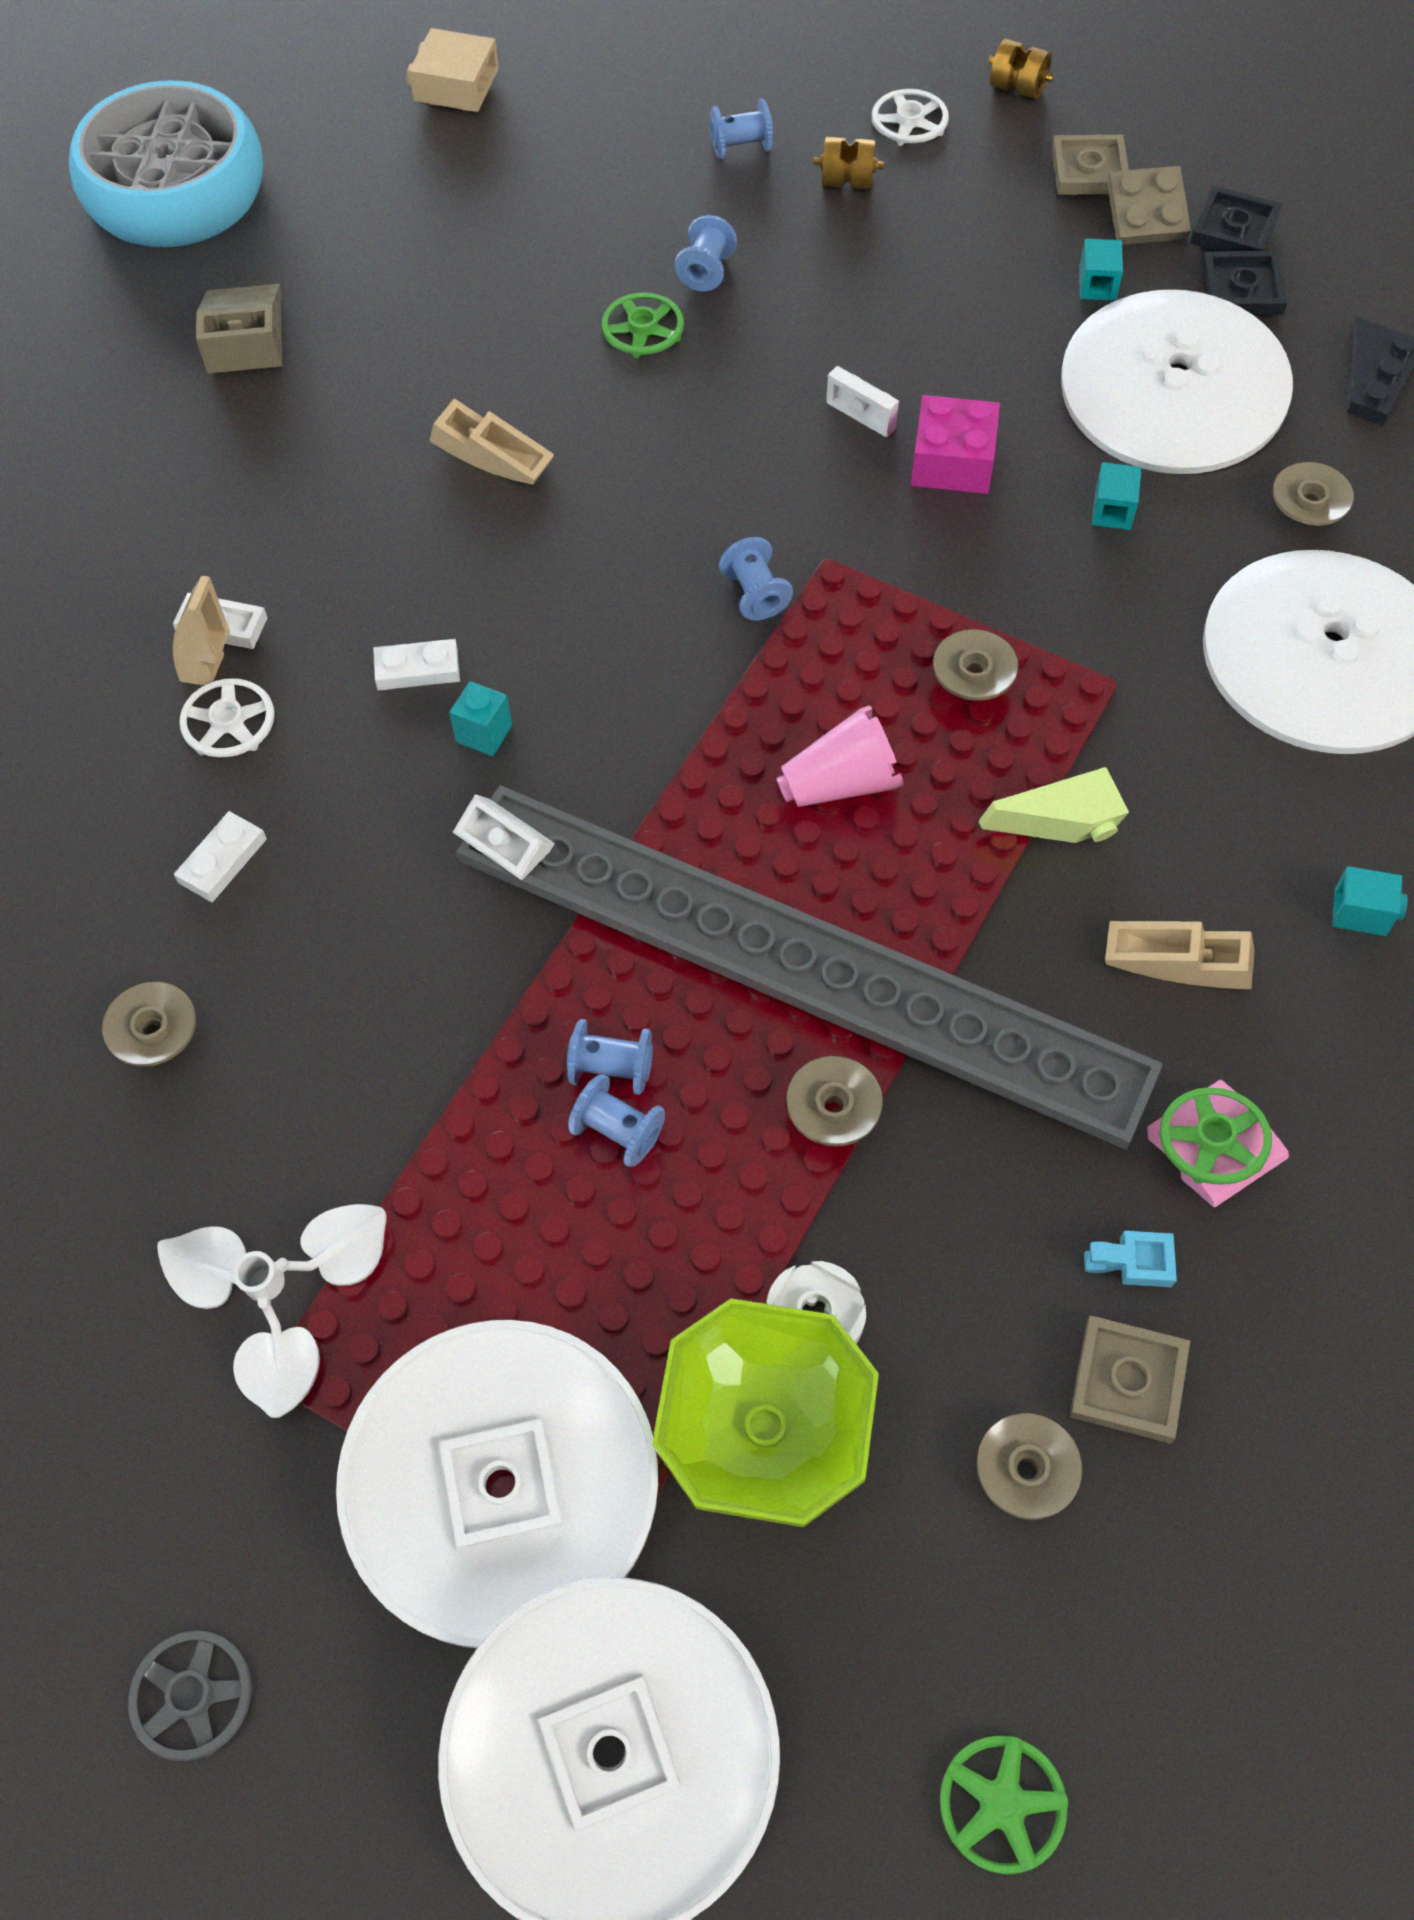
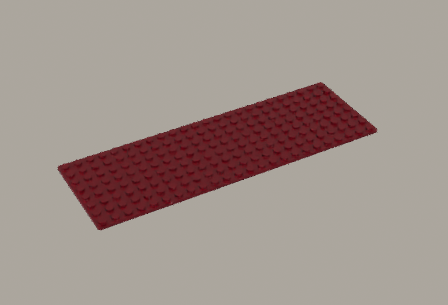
M824 559L630 840L954 975L1032 839V836L982 829L978 821L994 801L1065 780L1114 695L1117 683L1110 677L832 559ZM971 629L988 631L1003 638L1011 645L1018 659V672L1012 686L1003 694L987 700H968L947 691L937 680L933 669L935 651L945 638L956 632ZM870 705L872 707V718L877 716L896 759V763L892 764L895 771L892 777L901 773L903 785L892 790L801 807L797 806L795 800L786 803L776 778L784 775L781 766L860 708ZM579 914L378 1206L384 1209L387 1217L383 1251L374 1271L367 1278L353 1285L338 1286L326 1282L296 1327L304 1328L311 1333L317 1343L320 1355L317 1377L310 1391L299 1404L347 1432L357 1409L369 1390L382 1374L414 1347L431 1337L467 1324L490 1320H516L533 1322L561 1330L582 1340L601 1353L619 1370L632 1387L642 1404L654 1436L671 1340L731 1298L763 1304L767 1303L770 1288L779 1275L787 1269L859 1142L843 1146H828L814 1142L804 1136L791 1121L787 1110V1091L793 1076L801 1067L815 1059L826 1056L846 1057L859 1062L875 1076L881 1088L882 1098H884L908 1055ZM581 1019L587 1020L588 1035L639 1042L644 1028L649 1029L652 1033L653 1058L651 1071L644 1090L640 1095L633 1092V1079L608 1076L610 1078V1086L607 1093L645 1115L657 1105L665 1111V1120L655 1144L636 1166L628 1167L625 1165L623 1160L627 1148L588 1126L579 1135H574L569 1131V1117L578 1097L587 1084L599 1075L582 1072L577 1085H571L568 1081L567 1053L569 1042L576 1023ZM835 1102L828 1103L825 1106L827 1111L833 1113L842 1110V1107ZM656 1452L658 1462V1495L670 1471ZM507 1470L493 1472L486 1482L487 1493L495 1498H503L509 1495L515 1486V1476Z

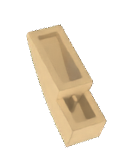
M455 398L434 422L429 440L444 451L472 466L497 476L532 485L554 457L552 452L489 411L483 418Z
M201 576L191 592L174 633L172 649L179 681L203 686L214 681L224 657L223 648L230 633L212 581L207 576Z
M1110 921L1105 962L1106 965L1161 980L1216 988L1251 989L1255 950L1251 931H1204L1202 922Z

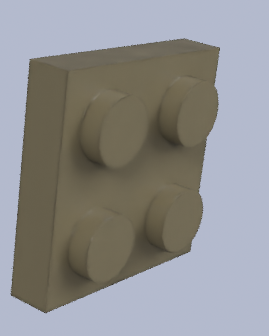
M1053 135L1051 148L1058 195H1109L1107 186L1109 173L1129 170L1123 135Z
M1180 166L1109 173L1107 186L1116 240H1122V245L1188 239L1191 233V226Z
M1090 1315L1086 1321L1069 1417L1172 1444L1176 1439L1190 1340Z

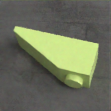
M1104 767L994 801L978 822L981 828L986 830L1072 843L1090 838L1094 842H1099L1111 837L1118 831L1117 825L1125 818L1129 811L1107 768Z

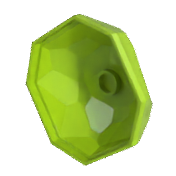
M731 1298L671 1340L652 1446L696 1509L805 1527L865 1482L879 1373L833 1314Z

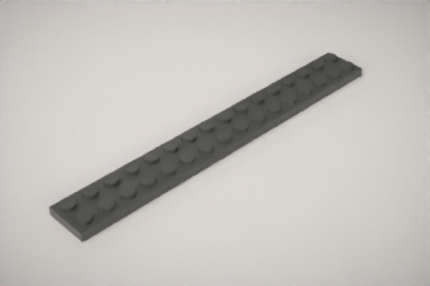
M499 785L490 800L554 842L555 844L550 852L522 880L464 840L456 851L458 861L1125 1150H1127L1163 1066V1063L501 785Z

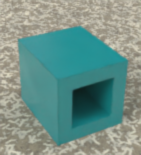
M1085 239L1079 265L1080 299L1117 300L1123 273L1122 240Z
M1101 463L1095 488L1091 525L1131 530L1138 506L1142 467Z
M469 681L449 712L455 741L492 757L512 727L507 695Z
M1347 866L1334 889L1332 927L1387 936L1396 920H1403L1407 909V894L1401 893L1402 875Z

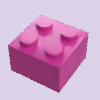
M922 395L911 486L988 494L994 464L1000 403Z

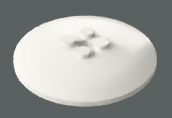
M1155 290L1116 300L1092 314L1078 328L1070 340L1064 355L1061 370V388L1065 405L1075 424L1089 440L1109 455L1133 466L1142 467L1150 471L1171 474H1196L1215 471L1239 463L1259 451L1273 438L1280 429L1291 402L1293 376L1288 357L1281 343L1264 323L1243 308L1221 298L1200 292ZM1182 364L1188 369L1172 368L1170 365Z
M1298 550L1276 554L1256 561L1235 574L1221 588L1210 607L1205 622L1203 634L1204 656L1211 678L1226 701L1247 721L1263 732L1294 746L1336 754L1379 751L1395 746L1414 736V585L1406 578L1385 566L1359 556L1327 550ZM1325 633H1337L1344 640L1333 641Z
M490 1320L453 1328L431 1337L407 1352L381 1375L363 1399L348 1428L340 1454L336 1486L338 1518L348 1554L369 1590L390 1612L404 1623L442 1642L462 1647L478 1648L481 1642L501 1621L513 1611L543 1593L577 1581L594 1578H626L644 1548L652 1526L657 1502L658 1462L656 1450L652 1446L653 1434L648 1418L630 1384L609 1360L582 1340L553 1327L526 1321ZM497 1470H507L515 1476L514 1489L503 1498L492 1497L486 1491L488 1477Z
M620 1577L594 1578L554 1588L531 1599L501 1621L478 1646L455 1685L444 1718L439 1747V1786L447 1826L460 1856L480 1886L501 1907L519 1920H691L707 1909L728 1890L752 1858L766 1830L775 1801L780 1765L779 1734L775 1711L761 1672L748 1650L721 1619L692 1598L661 1584ZM604 1736L618 1737L625 1745L623 1759L613 1767L600 1766L593 1758V1748L596 1742Z

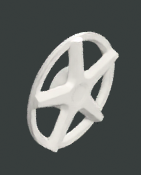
M902 89L890 92L876 102L872 110L871 122L883 136L896 141L899 146H902L904 143H920L937 136H942L948 124L949 113L942 100L935 95L917 89ZM904 95L922 96L930 99L931 102L922 105L918 101H906ZM894 98L897 105V113L879 114L880 106L885 101ZM937 108H941L943 118L939 125L924 118V116ZM882 123L899 124L898 133L887 129ZM913 128L928 131V133L921 135H909Z
M221 679L204 685L189 697L180 714V730L188 745L201 756L203 754L212 757L236 756L249 750H257L259 743L268 735L273 725L274 707L269 695L258 685L242 679ZM234 685L252 689L259 694L262 701L241 707L235 698ZM222 686L221 699L214 702L209 709L192 706L202 694ZM266 711L262 727L252 736L244 725V721ZM187 717L211 724L210 729L200 742L195 740L190 734L187 727ZM225 733H230L242 743L230 748L211 747Z

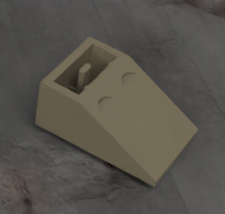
M280 284L206 291L196 312V341L207 373L282 366Z

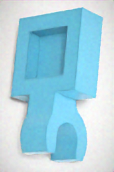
M1124 1231L1120 1236V1244L1091 1242L1090 1251L1084 1252L1085 1272L1107 1273L1114 1270H1122V1284L1172 1287L1177 1281L1174 1235L1170 1233Z

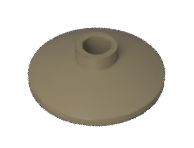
M1301 462L1286 467L1277 475L1272 489L1273 498L1278 508L1291 519L1308 525H1328L1341 520L1348 514L1354 501L1353 488L1348 479L1336 469L1316 462Z
M971 629L956 632L939 644L934 654L933 669L939 683L953 695L968 700H987L1003 694L1012 686L1018 672V659L1011 645L1000 636L984 630Z
M146 982L135 985L122 992L108 1007L102 1023L104 1042L109 1051L126 1064L146 1067L164 1063L178 1055L191 1040L196 1027L195 1008L187 994L172 984ZM160 1027L155 1033L147 1035L151 1028Z
M826 1056L810 1061L796 1072L787 1091V1110L791 1121L804 1136L823 1145L843 1146L861 1140L874 1129L882 1111V1092L875 1076L859 1062L846 1057ZM835 1102L842 1107V1110L833 1113L827 1111L825 1106L828 1103Z
M1019 1413L1001 1419L987 1431L977 1453V1474L984 1492L998 1508L1017 1518L1039 1520L1061 1512L1073 1500L1082 1479V1461L1074 1440L1058 1423L1041 1415ZM1022 1462L1030 1463L1035 1468L1036 1476L1031 1479L1023 1478L1018 1472V1464Z

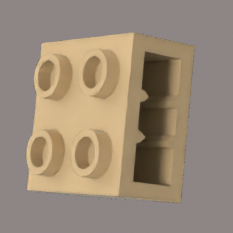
M431 28L424 42L420 43L415 60L409 64L407 69V83L411 85L413 100L434 106L440 105L463 111L478 112L499 70L495 38Z

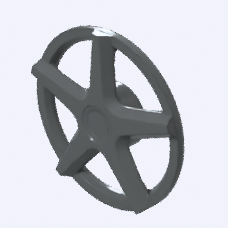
M199 1630L173 1635L154 1647L138 1666L128 1694L129 1720L139 1741L157 1756L173 1761H192L209 1757L222 1748L239 1730L250 1705L253 1684L244 1656L226 1638L212 1632ZM198 1640L195 1652L186 1671L176 1673L154 1662L168 1648L182 1642ZM214 1644L225 1650L232 1658L237 1667L240 1680L212 1681L208 1678ZM144 1676L165 1693V1705L142 1726L138 1714L137 1699L139 1687ZM240 1697L237 1710L231 1722L213 1740L208 1716L209 1706ZM184 1719L188 1723L197 1748L190 1750L169 1749L158 1744L153 1739L176 1721Z

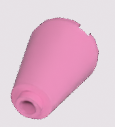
M870 705L860 708L781 766L784 775L776 778L786 803L795 800L798 807L892 790L903 785L901 773L892 777V774L895 773L892 764L896 763V759L877 716L872 718V707Z

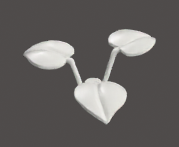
M356 1204L334 1208L318 1215L306 1226L301 1235V1247L312 1258V1260L307 1262L287 1261L285 1258H280L274 1262L263 1252L252 1251L246 1253L241 1239L233 1231L222 1227L200 1228L179 1237L158 1242L159 1260L168 1283L176 1294L191 1306L210 1309L223 1305L231 1294L232 1283L236 1284L250 1298L258 1301V1306L263 1310L271 1327L272 1334L261 1332L247 1338L235 1355L233 1371L236 1383L242 1393L271 1418L282 1417L305 1398L317 1377L320 1362L317 1343L308 1330L301 1327H293L281 1332V1326L271 1306V1300L283 1289L285 1281L284 1272L286 1270L312 1271L319 1266L322 1277L333 1285L345 1286L361 1282L374 1271L382 1255L387 1217L383 1208L373 1205Z

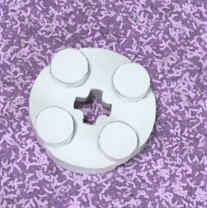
M814 1261L811 1262V1265H802L796 1269L793 1266L785 1270L775 1280L767 1297L766 1304L801 1310L805 1304L814 1306L818 1301L825 1304L824 1313L833 1314L856 1344L862 1335L866 1320V1307L864 1306V1299L860 1293L861 1289L857 1281L846 1270L829 1262Z

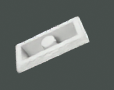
M476 794L453 831L454 834L522 880L550 852L555 844L494 801Z

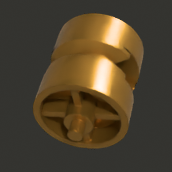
M1004 39L999 45L995 57L990 56L988 59V63L992 64L990 85L1007 91L1016 87L1017 94L1037 99L1046 81L1052 82L1054 75L1049 74L1052 53L1035 47H1031L1026 51L1024 44Z
M826 137L824 154H821V158L814 157L813 165H820V169H822V186L841 188L845 182H848L853 189L871 190L873 173H876V169H884V162H877V158H874L876 140L856 139L853 144H848L846 138Z

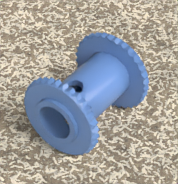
M764 99L758 100L757 111L721 117L717 106L711 108L709 121L710 136L719 159L724 158L726 146L761 141L764 151H769L772 148L773 123L768 104Z
M705 215L697 217L691 223L688 238L692 247L681 250L674 263L675 272L680 281L687 287L700 292L714 290L721 284L724 269L720 259L724 260V258L727 259L728 256H731L737 245L735 231L728 222L717 216Z
M749 537L734 543L724 552L719 563L721 574L726 579L729 578L734 581L738 579L745 592L739 603L741 614L746 619L755 621L777 615L787 607L793 596L790 582L783 578H774L767 564L773 555V550L766 539L759 537ZM748 556H752L750 559H748L747 561H745V559H746Z
M579 1020L571 1035L567 1053L569 1083L577 1085L582 1072L604 1074L606 1076L633 1079V1092L640 1095L644 1090L651 1071L653 1058L651 1031L644 1028L639 1042L588 1035L587 1020Z
M604 1074L598 1075L587 1084L578 1097L569 1117V1131L574 1135H579L588 1126L627 1148L623 1161L628 1167L636 1166L655 1144L665 1120V1111L657 1105L648 1114H643L607 1093L610 1086V1078Z

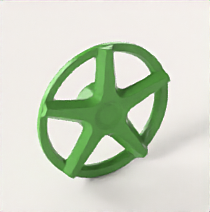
M654 293L629 294L614 301L604 312L601 321L602 335L616 349L632 354L634 358H639L640 355L661 352L672 346L675 342H679L684 329V318L678 306L664 296ZM652 299L663 303L653 310L644 306L637 307L632 300ZM622 304L628 314V321L609 325L608 318L611 312ZM671 309H673L677 316L675 331L658 324V321ZM632 333V346L619 341L612 334ZM650 335L666 339L655 345L644 346L647 337Z
M1200 1088L1179 1096L1168 1106L1160 1124L1159 1137L1165 1154L1175 1167L1198 1184L1205 1182L1225 1185L1246 1180L1262 1170L1272 1147L1271 1128L1262 1111L1246 1097L1227 1089ZM1209 1095H1219L1234 1099L1249 1110L1236 1117L1229 1118L1224 1114L1215 1112ZM1194 1098L1199 1116L1198 1125L1170 1126V1121L1175 1111L1183 1103ZM1259 1121L1263 1132V1147L1257 1157L1242 1146L1236 1137ZM1170 1139L1192 1142L1199 1145L1200 1149L1195 1167L1185 1162L1178 1155ZM1220 1154H1227L1247 1166L1245 1169L1229 1174L1210 1173Z
M985 1737L963 1748L951 1761L944 1775L940 1791L942 1820L955 1847L973 1864L998 1874L1022 1873L1039 1866L1048 1859L1057 1848L1064 1834L1067 1821L1068 1798L1063 1783L1053 1764L1034 1746L1017 1737ZM992 1747H1005L999 1772L994 1780H988L962 1766L969 1757L981 1750ZM1022 1753L1032 1758L1044 1770L1054 1792L1028 1791L1020 1787L1019 1778ZM953 1781L975 1797L980 1805V1810L960 1833H958L954 1825L950 1810V1792ZM1056 1810V1820L1051 1836L1046 1844L1034 1855L1024 1825V1818L1030 1814ZM994 1829H1001L1010 1843L1018 1862H994L978 1855L971 1847Z

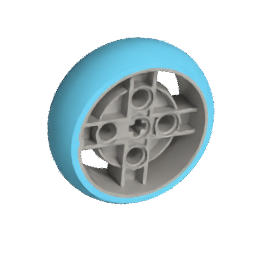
M156 81L119 91L98 103L83 117L75 130L70 145L69 171L73 189L80 203L93 220L103 229L124 241L141 246L177 247L197 243L218 235L244 216L254 202L260 188L263 158L261 144L253 125L240 107L226 95L198 83Z

